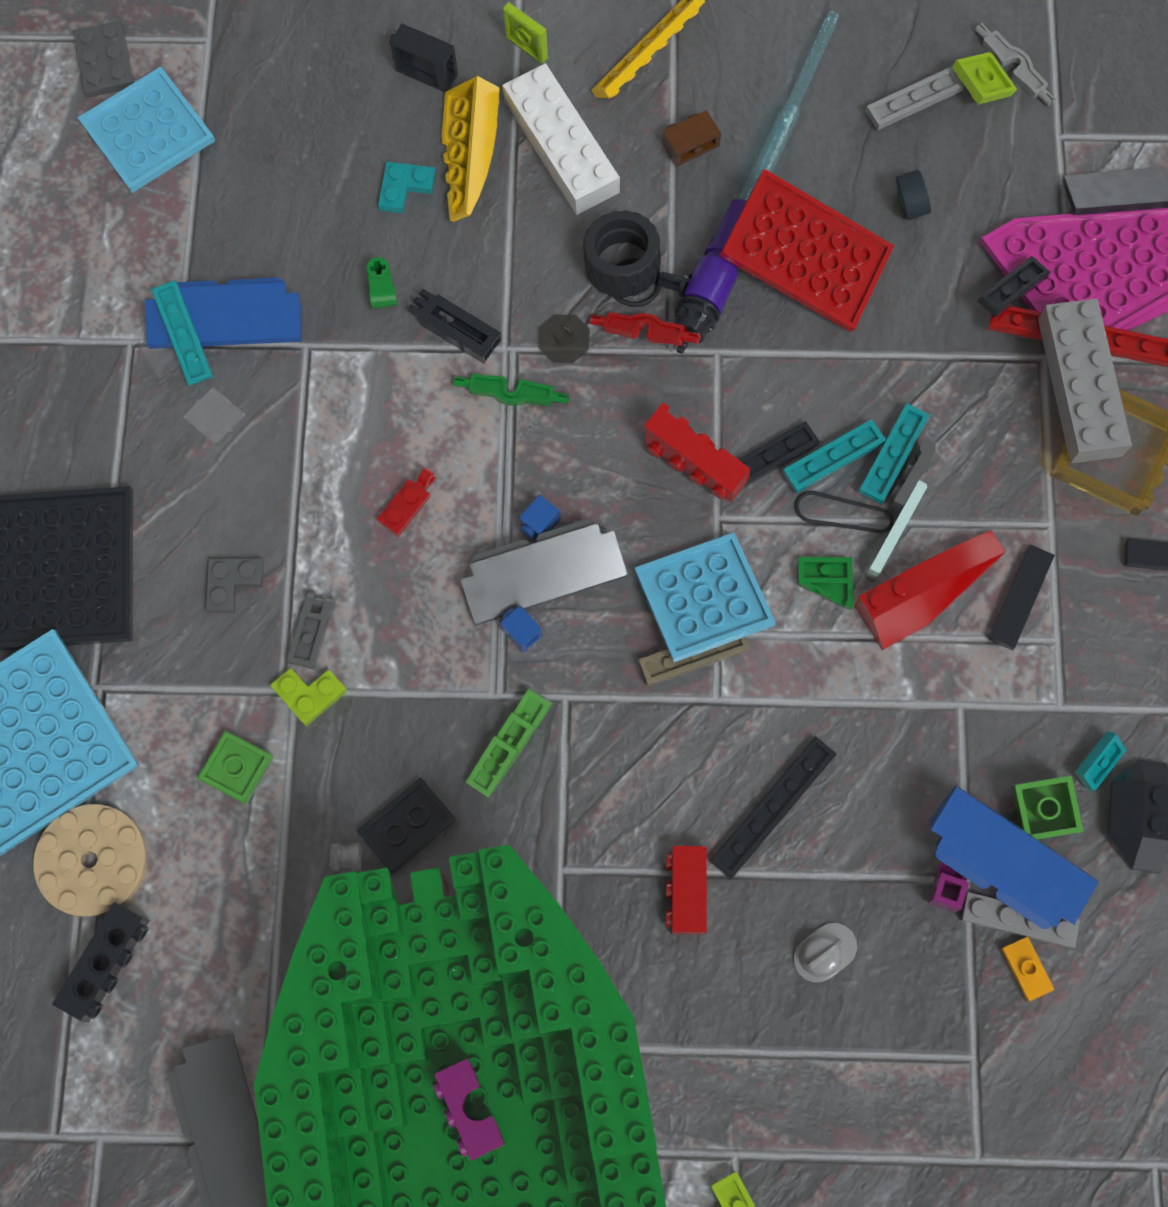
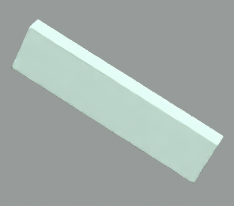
M920 480L917 482L866 577L872 580L878 578L927 489L926 483Z

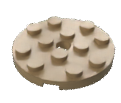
M98 804L75 807L52 821L38 841L33 863L37 886L50 904L67 914L78 917L106 915L113 902L120 905L126 904L141 886L147 870V845L145 838L137 824L117 809ZM95 853L98 858L96 865L92 868H86L84 864L85 855Z

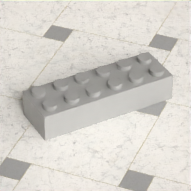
M1098 298L1045 305L1038 318L1070 464L1123 457L1132 446Z

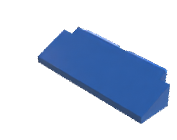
M281 278L230 280L226 285H218L216 281L178 282L202 346L302 342L303 306L299 293H287L286 284ZM155 299L145 300L148 348H174Z
M957 785L954 786L929 819L931 830L940 835L936 841L937 849L935 855L937 859L980 888L986 889L993 885L997 888L996 897L998 900L1042 929H1048L1051 926L1056 928L1062 917L1075 925L1099 883L1092 875Z

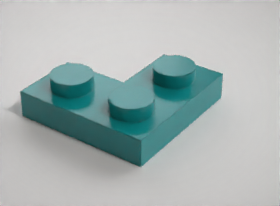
M386 162L378 203L379 211L404 213L408 192L433 194L436 167Z

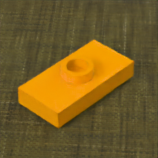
M1029 937L1001 948L1027 1002L1055 990Z

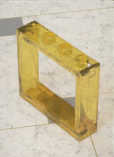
M1119 389L1124 413L1167 432L1137 498L1068 467L1070 459L1066 442L1049 476L1138 516L1144 509H1149L1155 499V496L1152 495L1154 487L1158 488L1165 477V473H1162L1164 465L1168 466V411Z

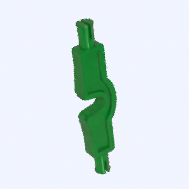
M474 373L471 374V378L454 376V387L469 388L470 394L493 397L505 405L518 406L530 403L551 406L552 402L568 405L569 393L554 392V387L550 385L538 384L522 379L518 381L514 392H508V382L504 376Z

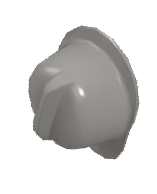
M828 923L820 927L797 946L794 954V965L797 972L804 979L811 982H824L832 978L855 958L857 940L853 932L845 925Z

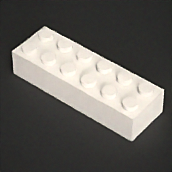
M546 63L503 84L505 104L576 215L620 193V177Z

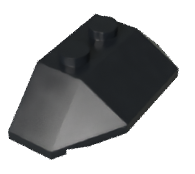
M1138 759L1111 781L1108 838L1125 859L1131 870L1158 874L1162 871L1168 853L1167 763Z

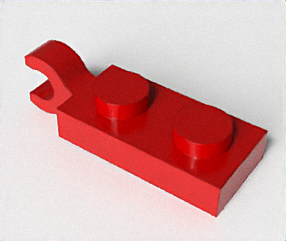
M425 467L416 483L408 479L377 518L378 523L399 537L431 497L430 493L426 490L436 479L433 476L434 472Z

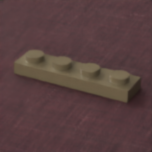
M746 637L674 663L668 649L641 658L638 662L649 687L745 653L750 650Z

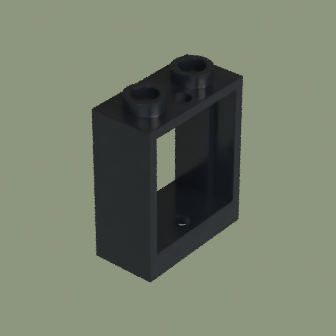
M401 23L397 31L391 34L389 45L391 46L396 72L442 92L449 91L458 76L454 45Z

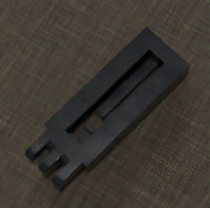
M422 289L419 295L426 301L416 297L413 302L420 309L410 304L407 310L420 319L421 326L484 364L501 342V332L439 294L435 296ZM441 311L454 318V322L448 325L446 323L447 317L441 316L439 313Z

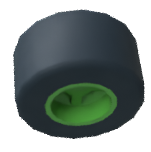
M917 169L896 176L897 189L906 219L912 220L930 214V200L921 171Z

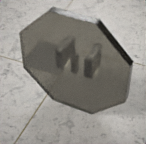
M553 315L539 327L538 349L551 362L575 363L589 351L590 328L576 315Z

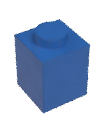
M539 495L519 517L520 530L529 539H537L539 534L551 531L561 520L560 510Z
M521 606L516 610L510 609L501 618L503 620L500 622L502 631L522 653L543 637L540 626Z

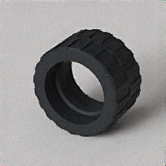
M629 210L611 211V213H605L600 218L595 219L585 232L586 235L583 239L585 268L591 284L603 294H608L611 297L627 298L648 290L655 283L657 276H659L661 266L660 237L655 225L647 217L637 212H630ZM617 243H631L645 251L641 259L626 266L611 265L599 257L606 248Z

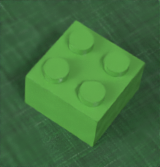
M1072 775L1010 786L1018 826L1036 839L1084 832Z

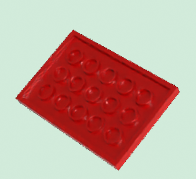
M763 169L719 256L852 332L858 324L894 245L775 174Z

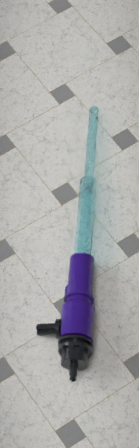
M834 11L828 12L788 102L779 107L738 199L730 202L716 235L711 238L705 249V256H701L698 259L692 274L685 273L683 277L666 272L659 274L658 286L679 292L680 299L674 314L676 318L675 324L684 325L686 331L700 333L699 343L703 342L706 334L715 328L738 277L736 270L739 267L719 255L763 169H766L774 174L800 117L801 113L798 107L840 18L839 14ZM683 341V344L678 346L676 351L683 354L690 342Z

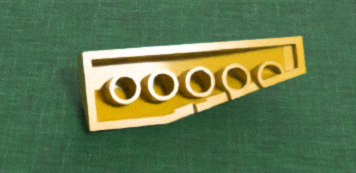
M479 76L445 92L441 138L442 143L446 145V152L443 154L444 162L448 164L449 171L445 174L446 183L450 184V191L447 193L449 216L452 222L471 215L482 191L493 155L500 88Z

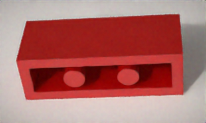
M673 846L672 853H666V870H672V882L666 881V899H671V910H666V927H671V934L705 935L707 933V846Z

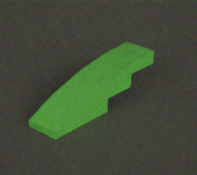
M528 689L515 711L511 712L498 735L494 736L466 783L486 797H490L518 758L553 703L534 690Z

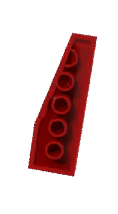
M990 530L956 545L867 591L858 597L854 606L880 648L884 650L928 626L959 595L969 588L976 579L1003 556L1006 551L993 531Z

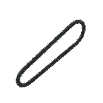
M816 491L802 493L795 503L797 515L803 521L812 524L885 533L892 528L894 523L892 514L886 509ZM816 495L883 512L889 517L890 523L884 529H875L812 520L801 514L799 504L805 496Z

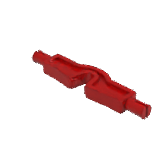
M609 312L607 317L592 314L590 318L591 325L603 326L607 333L621 335L630 339H636L641 330L648 327L646 337L651 343L681 346L683 341L699 344L701 338L700 333L686 331L684 325L663 322L657 316L647 313L630 316Z

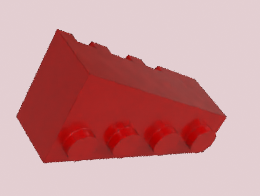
M662 402L644 425L647 451L656 458L662 457L668 461V464L678 472L683 471L688 474L695 484L699 486L705 485L711 489V492L721 500L726 499L732 503L749 480L750 468L724 448L717 450L710 437L704 433L697 435L688 425L689 421L682 416L679 419L675 418L668 412L670 407Z

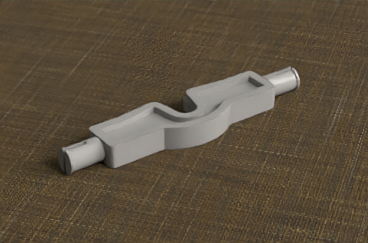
M980 23L975 28V32L984 39L982 46L993 54L1001 67L1016 63L1018 67L1012 71V80L1021 86L1032 98L1039 96L1047 106L1052 105L1056 98L1046 90L1048 83L1033 68L1030 57L1023 50L1011 46L998 31L991 33L983 23Z

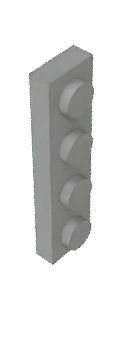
M951 66L868 105L865 112L876 129L880 130L963 91L965 85Z
M967 892L965 895L960 920L1071 949L1076 947L1080 924L1079 919L1073 925L1062 917L1056 928L1051 926L1048 929H1042L1000 900Z

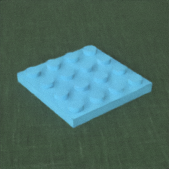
M162 67L157 68L78 117L82 126L132 193L215 142L213 134Z
M734 532L635 567V574L673 663L775 626V619Z

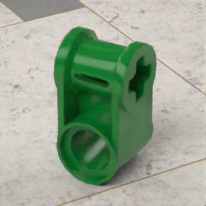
M381 257L372 258L367 264L368 288L372 310L398 306L388 262Z

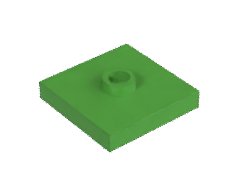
M224 731L197 779L247 805L274 756Z

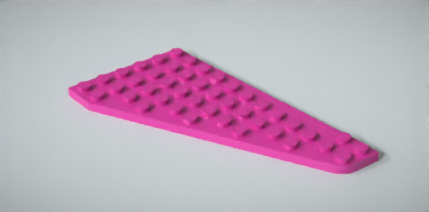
M1168 208L1086 215L1061 214L1015 218L981 238V245L1005 276L1031 256L1051 272L1045 281L1022 298L1030 310L1042 312L1045 305L1098 298L1104 326L1128 331L1168 313Z

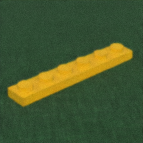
M681 0L591 89L595 97L610 99L616 96L620 91L619 88L625 82L633 79L636 75L635 72L641 66L649 63L652 59L651 56L657 50L665 47L668 43L667 40L673 34L681 31L683 24L699 12V8L705 3V0Z

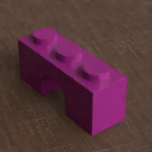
M940 861L927 903L953 913L961 910L969 885L967 878Z
M470 1058L434 1074L436 1081L432 1082L438 1098L444 1097L449 1109L444 1112L450 1127L456 1126L460 1134V1138L456 1139L463 1157L468 1155L471 1161L505 1145V1140L494 1115L483 1120H476L466 1113L464 1103L467 1095L481 1087Z

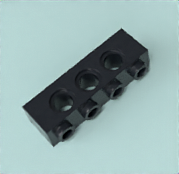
M113 902L52 1005L82 1022H90L91 1019H95L103 1007L101 1002L105 995L111 993L118 982L117 975L121 968H125L130 963L133 957L132 950L136 943L141 942L146 936L149 929L147 925L150 920L119 903ZM122 930L125 935L124 941L120 945H116L114 943V936ZM107 956L109 958V965L104 971H101L99 969V961L102 957ZM91 981L94 990L90 996L86 997L83 989L85 984Z

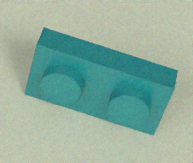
M1107 731L1075 771L1086 789L1095 792L1127 751L1117 734Z

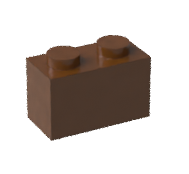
M705 110L701 113L690 115L686 120L678 124L673 123L663 130L662 145L675 166L678 167L719 147L721 132L708 111Z

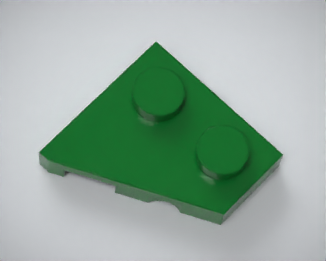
M798 557V586L847 610L853 609L852 557Z

